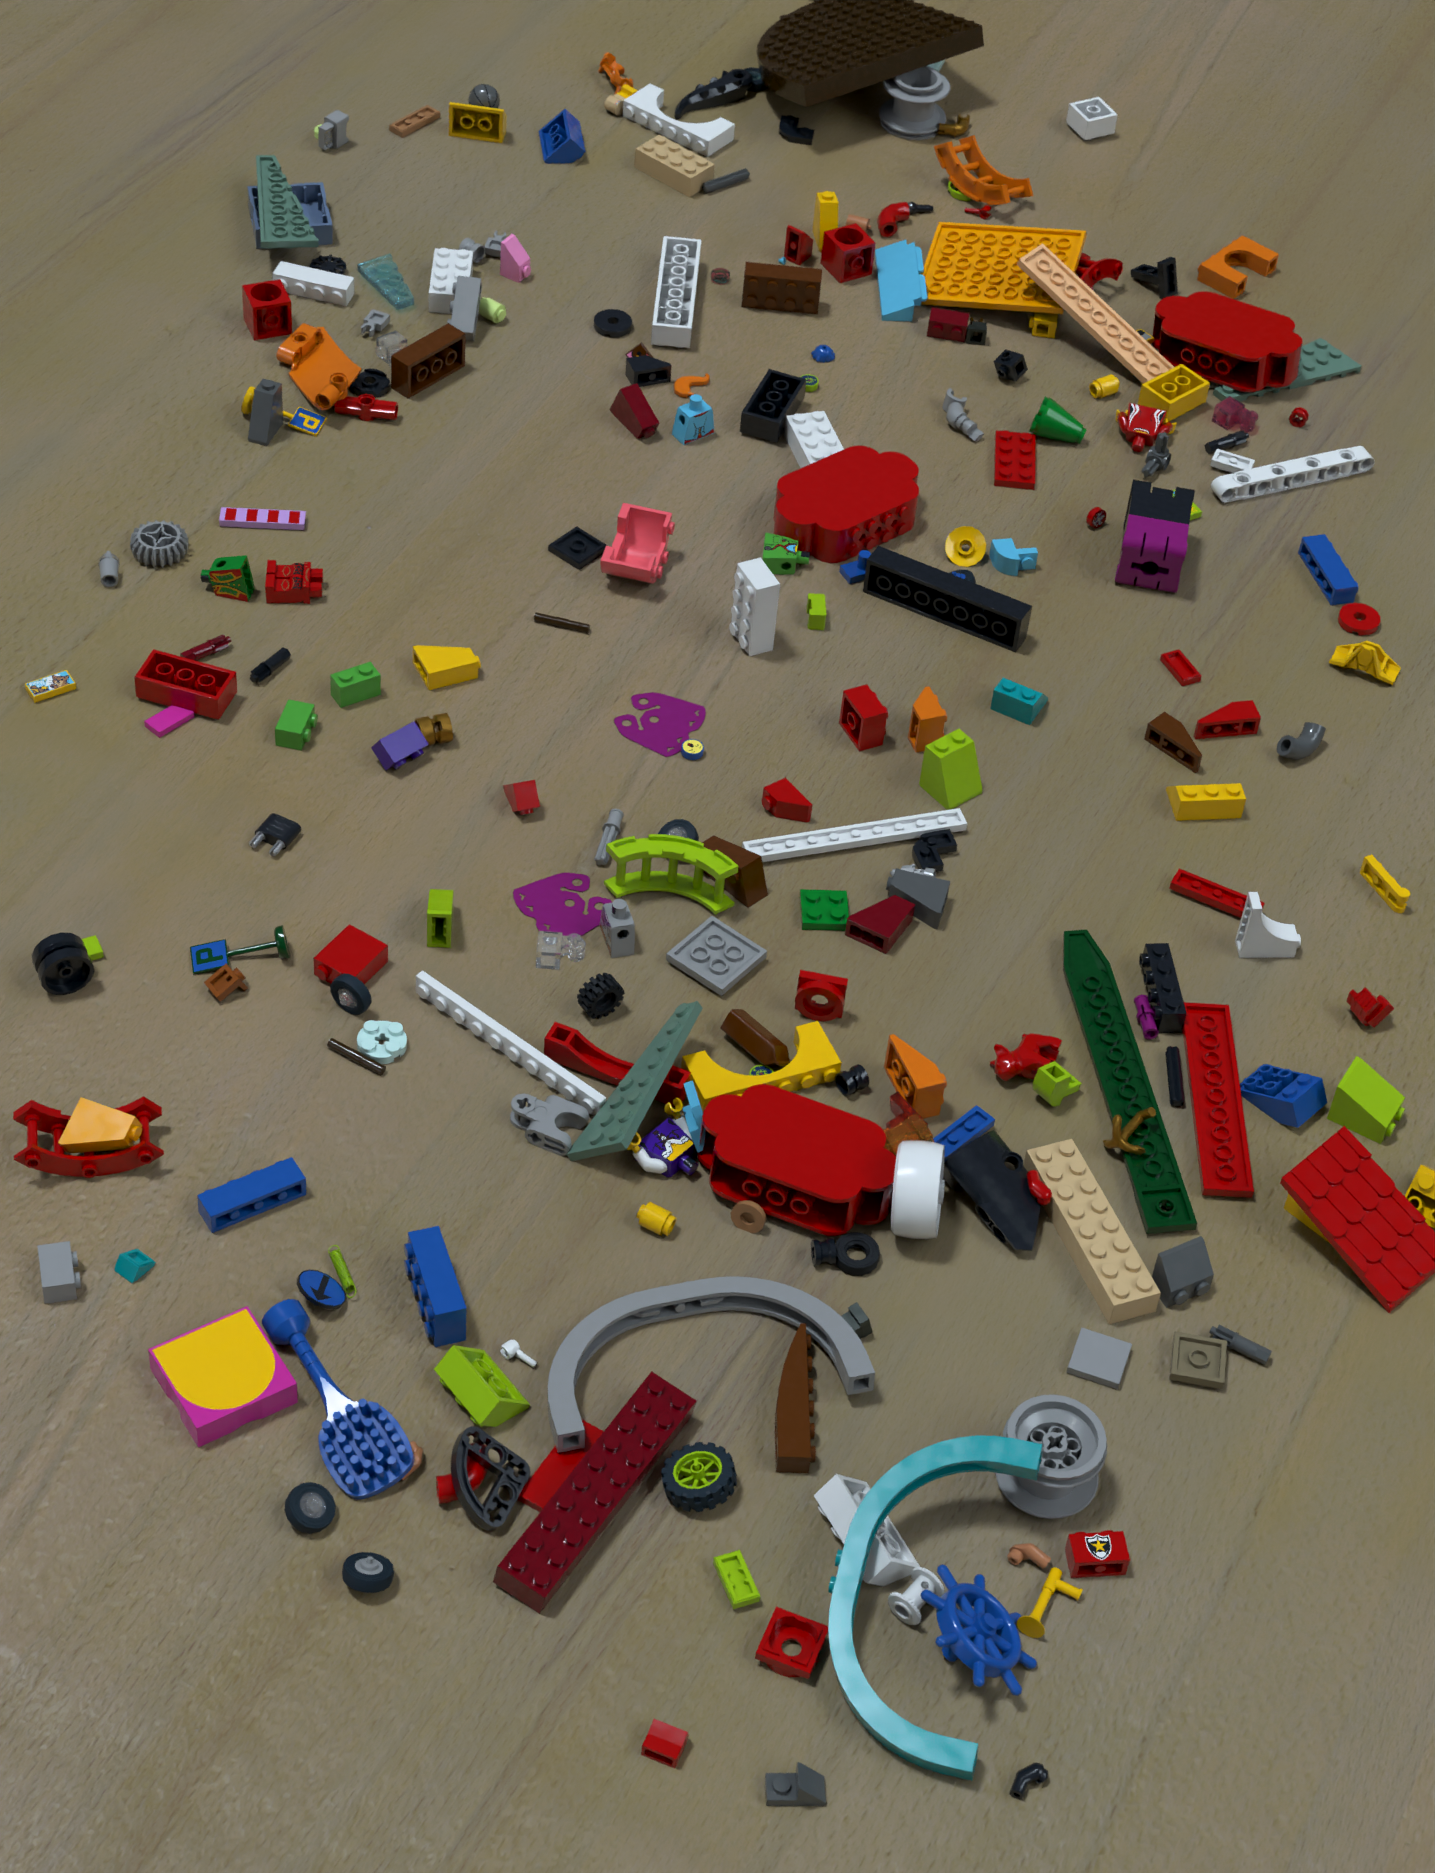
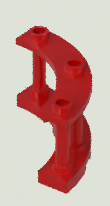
M1081 253L1075 274L1082 275L1080 279L1087 286L1092 288V286L1104 278L1118 281L1119 275L1123 270V262L1113 258L1093 261L1090 260L1091 257L1089 255Z
M143 1096L132 1103L115 1108L135 1116L142 1124V1132L139 1138L140 1143L127 1149L113 1150V1153L94 1156V1152H84V1156L65 1155L64 1149L58 1144L71 1116L62 1115L61 1110L53 1109L30 1100L13 1112V1120L27 1127V1147L14 1155V1160L28 1168L39 1171L86 1178L116 1174L149 1164L164 1155V1150L150 1143L149 1123L162 1115V1107ZM38 1131L53 1135L54 1152L38 1146Z

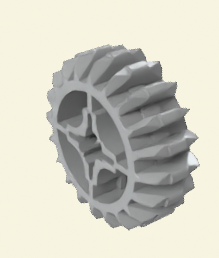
M165 519L162 522L155 520V522L147 521L146 525L140 524L139 528H134V533L131 534L130 549L134 558L138 559L139 563L144 562L146 566L151 564L154 568L157 565L164 567L167 564L172 566L173 562L179 563L180 559H184L189 544L185 529L181 528L180 524L174 525L173 521L167 523Z

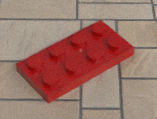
M996 430L994 486L1034 490L1035 434Z

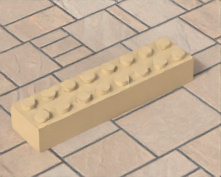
M1073 1139L1026 1150L1023 1166L1027 1172L1030 1170L1038 1171L1040 1180L1051 1189L1052 1197L1050 1203L1042 1206L1108 1324L1156 1312L1161 1292Z

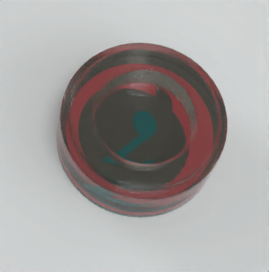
M716 268L711 271V281L713 283L724 285L729 282L730 272L728 270Z

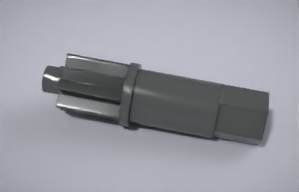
M1221 1325L1218 1328L1212 1326L1209 1332L1214 1335L1213 1338L1226 1340L1229 1349H1234L1266 1365L1271 1355V1350Z

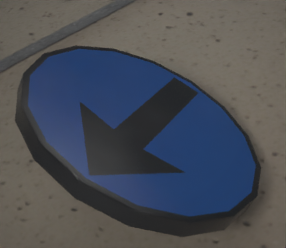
M305 1270L297 1277L299 1291L314 1306L334 1310L340 1308L346 1301L343 1287L328 1274L317 1270Z

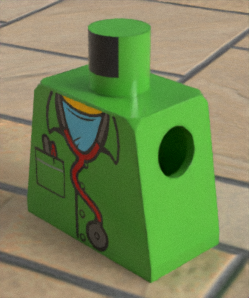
M765 533L762 560L773 575L794 574L796 563L809 564L810 552L797 551L798 540Z

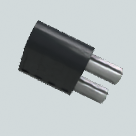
M271 813L255 831V836L249 842V845L256 848L261 841L273 845L269 850L270 855L276 856L281 849L284 850L290 845L302 829L298 823Z

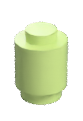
M483 297L480 299L479 313L492 322L499 323L506 317V307L491 298Z

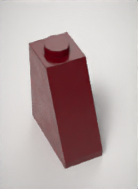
M636 383L619 390L610 408L611 413L637 439L653 436L659 421L639 385Z
M893 895L850 915L847 918L845 935L887 954L913 921L915 904Z

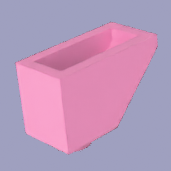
M511 234L501 242L500 275L520 283L531 272L530 257L517 237Z

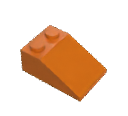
M894 1034L889 1035L884 1069L912 1121L940 1115L941 1104L944 1102V1088L947 1086L945 1075L940 1073L935 1063Z

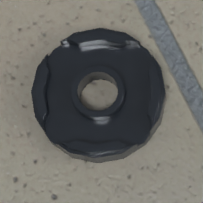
M603 310L595 315L594 328L603 336L608 334L612 338L622 337L630 332L632 318L621 310Z
M364 369V372L357 376L350 385V388L357 396L370 394L375 398H379L389 391L390 379L380 370Z

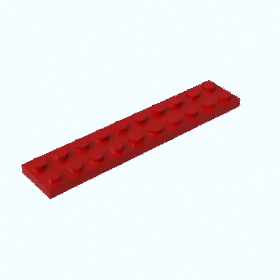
M1184 1002L1187 1014L1182 1031L1202 1195L1252 1198L1254 1187L1229 1005Z

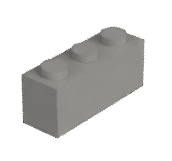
M458 276L457 283L454 282L452 294H455L454 301L451 300L450 302L452 318L448 319L447 324L449 323L466 334L465 340L474 341L482 281L481 278Z

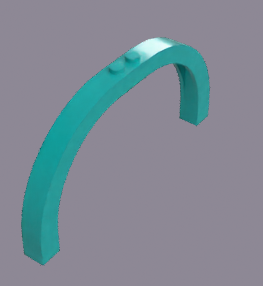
M977 1435L941 1441L907 1456L888 1470L868 1491L850 1523L843 1550L838 1549L835 1560V1566L838 1567L837 1576L831 1577L828 1593L832 1594L829 1608L828 1634L831 1659L838 1684L852 1712L876 1740L896 1755L924 1769L972 1781L978 1757V1743L939 1735L913 1725L891 1710L877 1696L865 1678L854 1649L853 1622L873 1540L885 1518L898 1503L919 1487L944 1476L980 1471L1007 1474L1037 1481L1042 1458V1444L1001 1436Z

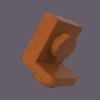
M227 964L223 965L204 982L220 1002L238 986L244 991L248 989L243 982L246 977L237 967L232 970Z

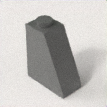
M262 379L254 390L248 442L268 446L283 424L282 383Z
M896 868L894 876H889L886 890L890 891L889 897L896 895L914 903L913 916L930 927L938 929L948 898L950 881Z

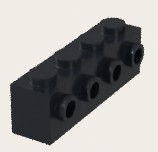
M1169 943L1145 944L1144 951L1139 956V965L1143 971V980L1148 991V1001L1155 1012L1153 1017L1159 1033H1182L1187 1013Z

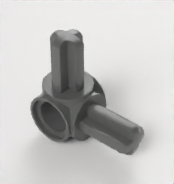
M1166 432L1158 433L1155 446L1150 448L1146 456V465L1142 468V473L1146 478L1152 476L1155 471L1166 470L1170 463L1171 453H1169L1167 448L1169 436Z

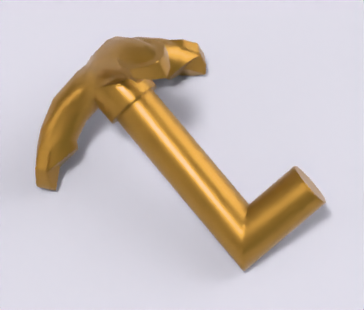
M1150 1107L1137 1112L1122 1130V1118L1120 1115H1115L1112 1121V1139L1103 1140L1104 1146L1108 1149L1120 1148L1136 1155L1144 1154L1145 1149L1143 1147L1129 1144L1127 1141L1144 1120L1156 1115L1155 1109Z

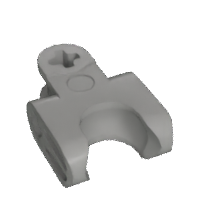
M518 1094L511 1101V1109L513 1111L510 1114V1122L512 1125L525 1130V1138L531 1144L560 1156L566 1155L571 1149L572 1144L570 1136L558 1128L569 1126L581 1129L589 1120V1113L586 1108L555 1095L548 1096L544 1102L528 1094Z

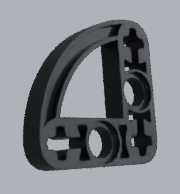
M470 1426L458 1435L451 1456L452 1483L456 1495L467 1514L483 1529L487 1531L495 1530L507 1519L530 1476V1467L524 1459L476 1426ZM470 1435H472V1436L474 1437L473 1442H474L475 1444H473V1445H470V1444H469V1441H470L469 1436H470ZM490 1449L495 1450L499 1454L500 1460L498 1463H494L489 1459L488 1451ZM467 1455L497 1476L483 1504L477 1499L469 1482ZM514 1467H517L519 1469L518 1477H515L513 1475L515 1472V1470L513 1469ZM500 1487L508 1490L510 1494L508 1501H504L499 1497L498 1490ZM495 1507H499V1509L496 1510L495 1514L493 1515V1518L495 1520L491 1522L489 1520V1512L494 1510Z

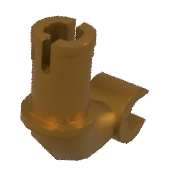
M959 114L955 124L939 123L938 135L945 134L956 137L957 135L964 134L969 126L970 115L967 114V117L963 118Z

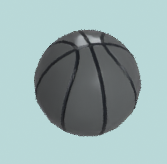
M479 84L471 90L468 101L469 105L498 109L500 96L493 86Z

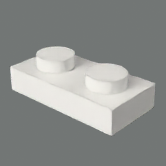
M1217 449L1210 466L1235 473L1252 469L1255 460Z

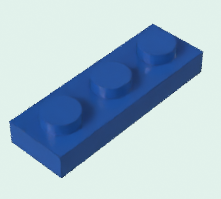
M976 1105L929 1142L945 1145V1163L956 1152L992 1128L995 1119Z

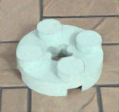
M369 1020L364 1023L357 1036L358 1051L380 1064L394 1062V1058L399 1055L400 1057L403 1056L407 1048V1036L402 1024L399 1022ZM379 1040H385L384 1044H379Z

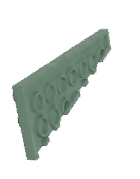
M256 155L261 248L292 249L319 247L314 229L310 227L309 220L305 217L303 208L296 195L293 194L292 187L287 182V177L282 173L276 156Z
M1319 338L1302 346L1298 376L1290 385L1285 387L1265 386L1263 389L1255 392H1242L1221 385L1214 388L1213 395L1228 405L1244 401L1249 396L1261 397L1265 392L1269 391L1278 393L1282 388L1288 387L1289 390L1311 385L1315 380L1328 381L1332 376L1336 375L1344 377L1347 373L1353 371L1357 374L1361 371L1362 366L1326 340Z
M698 1001L688 1004L683 1003L675 1009L672 1016L630 1071L620 1081L617 1088L584 1129L569 1152H567L566 1155L571 1161L627 1150L703 1009Z

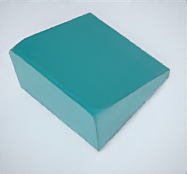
M134 1249L119 1254L114 1270L129 1282L134 1283L155 1266L156 1262L139 1249Z

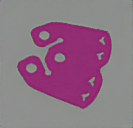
M655 692L643 693L631 697L632 704L636 709L643 710L655 707L656 705L660 706L659 709L645 711L642 715L640 722L644 730L638 729L637 719L631 714L616 717L614 723L619 732L626 738L668 757L681 751L682 743L689 739V732L697 730L702 725L706 711L704 706ZM645 698L648 700V703L643 705L639 703V700ZM700 710L698 712L699 716H697L694 712ZM655 716L659 718V721L653 723L650 722L649 718ZM629 720L632 724L630 726H624L622 725V721Z
M576 873L556 874L513 891L514 901L521 912L535 918L537 929L545 937L560 945H566L600 925L602 910H597L594 907L596 903H612L610 899L598 896L592 897L588 902V914L584 915L582 912L584 911L585 901L577 893L560 889L565 887L566 889L579 892L588 890L590 878L587 875ZM574 879H580L582 881V884L580 886H575L572 884V881ZM519 894L525 895L523 900H521L522 896H520ZM571 899L575 904L569 907L565 905V901ZM526 906H533V911H531L530 908H527ZM544 924L550 925L549 930H547V927L544 926ZM554 935H562V940Z

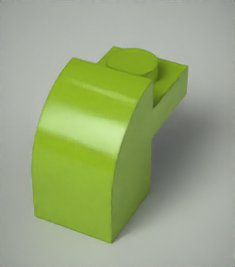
M1053 1061L1038 1069L1032 1088L1051 1106L1056 1107L1061 1104L1064 1097L1079 1091L1082 1083L1057 1062Z

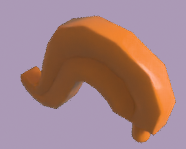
M707 373L705 377L683 376L676 380L674 392L680 397L687 398L694 394L691 392L690 386L706 385L709 383L710 376Z

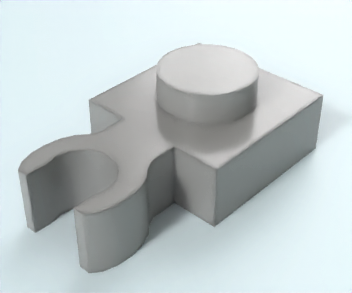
M495 231L494 238L488 237L485 244V254L493 257L501 256V242L506 239V232H504V235L499 236L498 231Z
M372 309L363 319L364 324L361 326V334L363 335L364 332L368 331L369 337H372L375 330L382 331L390 322V315Z

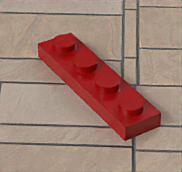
M1180 868L1169 887L1173 891L1240 918L1242 917L1247 895ZM1260 901L1263 910L1265 903Z

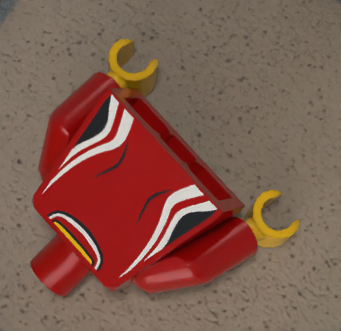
M1129 403L1126 412H1120L1119 409L1116 410L1115 420L1118 422L1121 431L1126 434V441L1133 442L1131 448L1136 452H1142L1144 445L1153 446L1158 433H1174L1177 424L1176 422H1168V419L1165 420V410Z

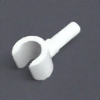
M509 1340L502 1345L503 1349L500 1350V1353L505 1359L509 1360L515 1355L533 1368L537 1365L535 1360L521 1351L516 1340Z

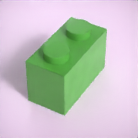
M371 661L331 674V696L339 707L342 708L381 695V675Z
M288 699L275 727L276 746L302 751L305 742L310 740L312 727L315 728L317 725L318 715L315 714V704Z

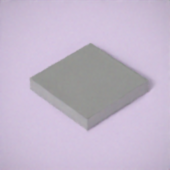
M1081 1327L1066 1373L1118 1389L1132 1344Z

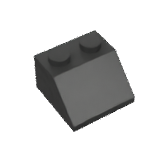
M1202 1236L1158 1253L1152 1278L1161 1292L1159 1299L1166 1308L1175 1304H1183L1187 1299L1197 1295L1202 1296L1209 1291L1214 1273Z

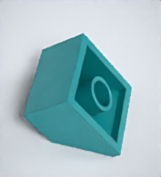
M1002 678L993 691L990 709L1030 725L1047 703L1048 697L1031 688Z

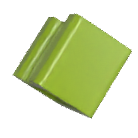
M808 594L806 613L809 614L807 623L809 630L825 629V594Z

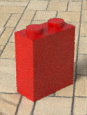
M349 924L313 958L314 975L332 984L337 976L344 973L351 974L365 985L388 962V945Z

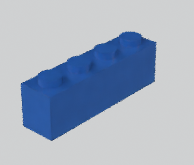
M1326 535L1302 537L1298 554L1330 605L1353 603L1356 593H1358V583L1353 579L1349 569L1346 568L1340 555L1337 554Z
M292 1157L278 1161L271 1166L253 1171L249 1175L231 1180L224 1185L206 1190L197 1195L198 1212L211 1233H214L307 1195L306 1178Z

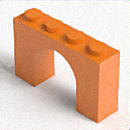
M1242 235L1228 246L1223 247L1221 251L1212 255L1208 260L1202 262L1198 267L1197 280L1235 299L1245 291L1248 276L1230 266L1246 267L1266 277L1276 269L1279 254Z

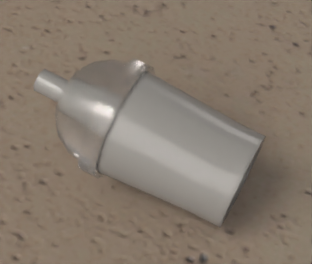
M107 551L99 558L98 567L100 569L101 583L106 587H113L118 583L120 561L115 554Z

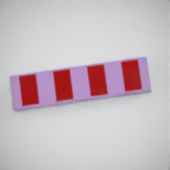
M221 507L219 526L304 530L306 511Z

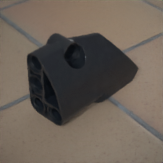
M992 1130L952 1155L944 1163L943 1178L954 1191L960 1186L963 1187L976 1203L975 1208L978 1215L999 1241L1004 1244L1009 1242L1015 1250L1032 1251L1041 1204L1037 1202V1197L1033 1196L1029 1190L1026 1176L1028 1172L1023 1166L1022 1157L1018 1153L1012 1152L998 1133ZM1009 1162L1013 1164L1015 1170H1010L1004 1163Z

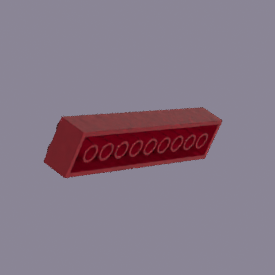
M651 1371L499 1563L493 1583L540 1614L689 1421L697 1401Z

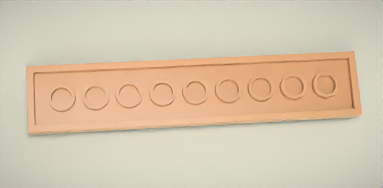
M1041 244L1019 259L1016 265L1142 383L1174 368L1170 362L1044 244Z

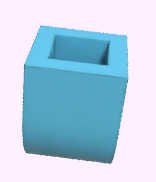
M1012 538L993 539L991 541L989 557L996 570L1006 575L1017 576L1018 570L1036 568L1038 551L1037 548L1016 549Z

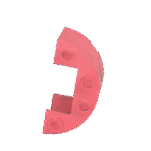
M623 503L618 514L617 534L611 547H605L600 560L602 573L652 584L655 583L657 578L661 579L663 574L662 565L667 564L669 552L666 551L669 535L673 534L675 522H671L672 513Z

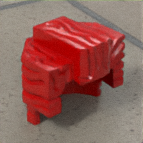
M1366 987L1359 993L1352 989L1346 1001L1351 1006L1350 1010L1365 1026L1371 1025L1374 1028L1394 1010V1007L1384 996L1379 995L1376 998Z

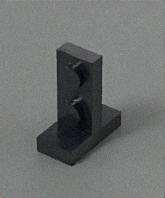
M1168 257L1158 262L1157 267L1142 264L1131 270V277L1137 278L1139 281H1148L1154 285H1159L1160 299L1178 294L1176 258Z

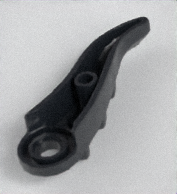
M733 69L729 72L724 70L721 78L712 77L710 83L705 86L698 84L695 90L687 94L676 106L674 112L675 119L679 120L684 114L691 111L723 106L744 99L746 97V90L753 84V76L743 69Z

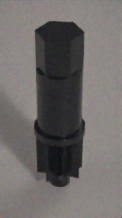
M1244 430L1228 434L1225 437L1206 443L1205 451L1211 454L1216 452L1217 449L1223 450L1247 442L1246 439L1249 438V434L1247 432L1244 433Z
M282 647L266 661L261 662L251 671L250 680L257 683L270 676L273 671L290 659L291 654L289 650Z

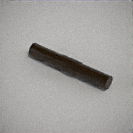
M535 613L534 621L585 633H589L590 630L589 624L541 613Z
M331 1038L327 1044L329 1048L380 1075L386 1070V1066L334 1038Z

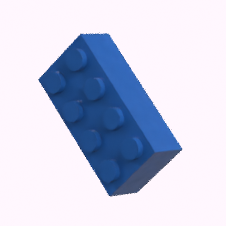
M439 1226L408 1232V1243L404 1244L407 1260H404V1266L407 1276L411 1275L413 1279L411 1281L412 1293L419 1298L417 1305L420 1317L425 1316L426 1319L424 1328L427 1338L432 1337L434 1347L466 1341L467 1308Z

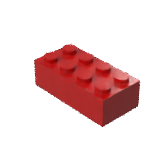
M153 649L134 677L136 697L167 706H177L217 720L221 718L237 693V676L235 671Z

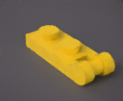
M1372 854L1365 856L1360 874L1394 912L1403 913L1407 906L1406 902L1410 897V891L1402 888Z

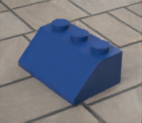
M566 109L539 130L543 159L546 164L573 163L585 153L580 121Z

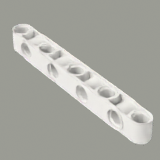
M1363 446L1339 449L1219 476L1211 483V489L1222 502L1227 503L1363 473L1374 466L1375 460Z

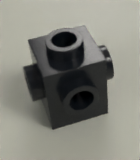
M1005 349L994 360L996 372L1001 378L1016 382L1028 370L1024 355Z

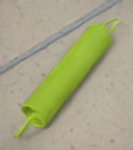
M338 1247L339 1250H333L331 1253L329 1248L328 1253L344 1291L350 1293L355 1290L356 1294V1287L340 1248Z

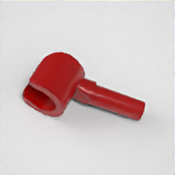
M985 205L981 209L965 208V212L979 214L981 219H986L992 215L987 213L992 208L989 205Z

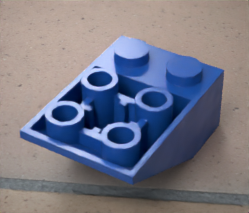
M1263 1064L1240 1083L1241 1096L1276 1122L1299 1128L1328 1103L1322 1078L1269 1064Z

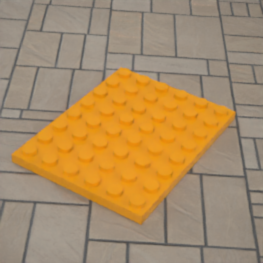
M939 222L924 264V271L921 273L925 276L927 300L921 302V304L1063 314L1064 309L1016 264L1020 258L1041 244H1044L1070 270L1076 273L1087 237L1086 231Z

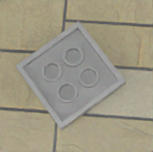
M713 916L708 918L666 953V960L721 996L767 957V950Z

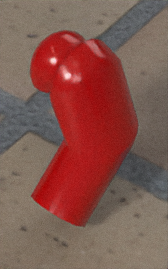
M1030 1170L1026 1176L1031 1194L1037 1197L1039 1204H1049L1052 1197L1051 1189L1040 1180L1038 1171Z

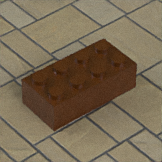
M746 262L741 307L818 315L822 269Z
M448 323L391 355V388L409 399L465 367L466 334Z

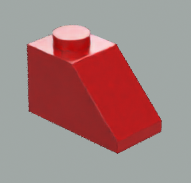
M788 225L784 257L794 264L801 265L812 256L813 239L805 232Z
M786 777L763 787L762 805L774 817L806 823L811 820L812 804Z
M535 780L503 785L513 812L520 811V815L534 813L533 808L540 807Z

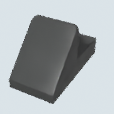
M797 1762L795 1773H766V1806H826L824 1776Z

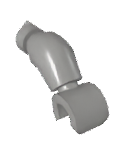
M949 388L942 406L943 410L947 412L946 419L953 428L962 430L963 433L974 441H979L984 433L977 428V424L970 420L964 412L967 398L958 399L954 397V391Z

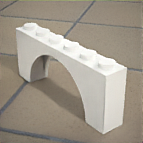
M648 84L623 100L624 117L706 157H709L734 140L735 124L721 117L706 123H686L674 120L663 114L659 109L663 106L664 90L652 84Z

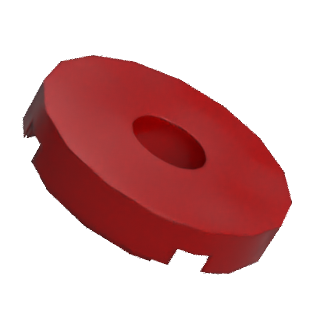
M1348 603L1342 606L1338 614L1340 626L1349 633L1353 631L1358 632L1360 636L1373 634L1377 631L1381 622L1379 613L1371 606L1363 603Z

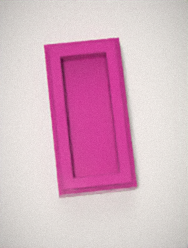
M171 705L145 720L144 724L148 730L160 738L194 718V712Z

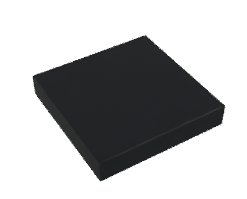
M576 526L549 544L548 551L580 570L600 557L608 545Z

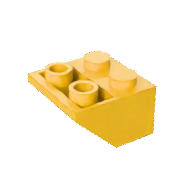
M1421 1164L1405 1197L1426 1218L1425 1222L1435 1228V1170Z

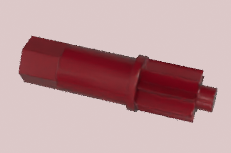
M220 635L211 640L209 639L203 644L182 652L180 657L197 661L228 648L231 638Z

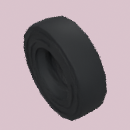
M850 1232L842 1235L835 1244V1264L844 1273L853 1276H863L871 1273L876 1268L880 1258L878 1244L872 1237L860 1232ZM850 1248H859L865 1251L866 1257L862 1260H854L847 1255V1251Z

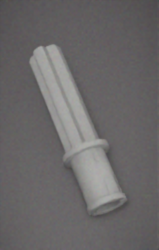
M611 809L607 822L603 824V834L594 858L599 866L601 864L606 865L610 856L606 852V844L615 841L616 836L620 834V824L624 813L619 809Z

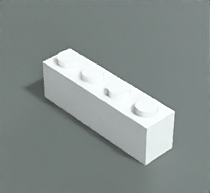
M280 261L272 273L273 280L280 279L286 292L289 294L347 306L354 295V277Z

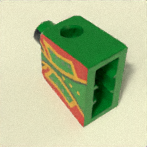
M247 556L216 558L210 570L203 569L201 571V581L212 583L214 594L217 596L249 602L255 590Z

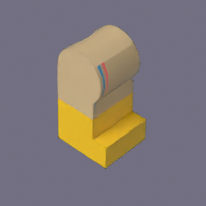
M627 84L621 86L620 92L614 96L610 95L606 99L604 108L617 116L623 114V100L638 90Z

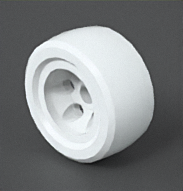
M921 1140L902 1141L898 1145L891 1208V1230L894 1235L912 1239L937 1238L945 1188V1180H943L945 1145Z

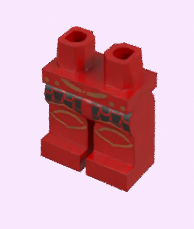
M268 560L265 582L266 603H299L303 601L304 604H310L311 597H322L323 568H311V562L277 565L276 560Z

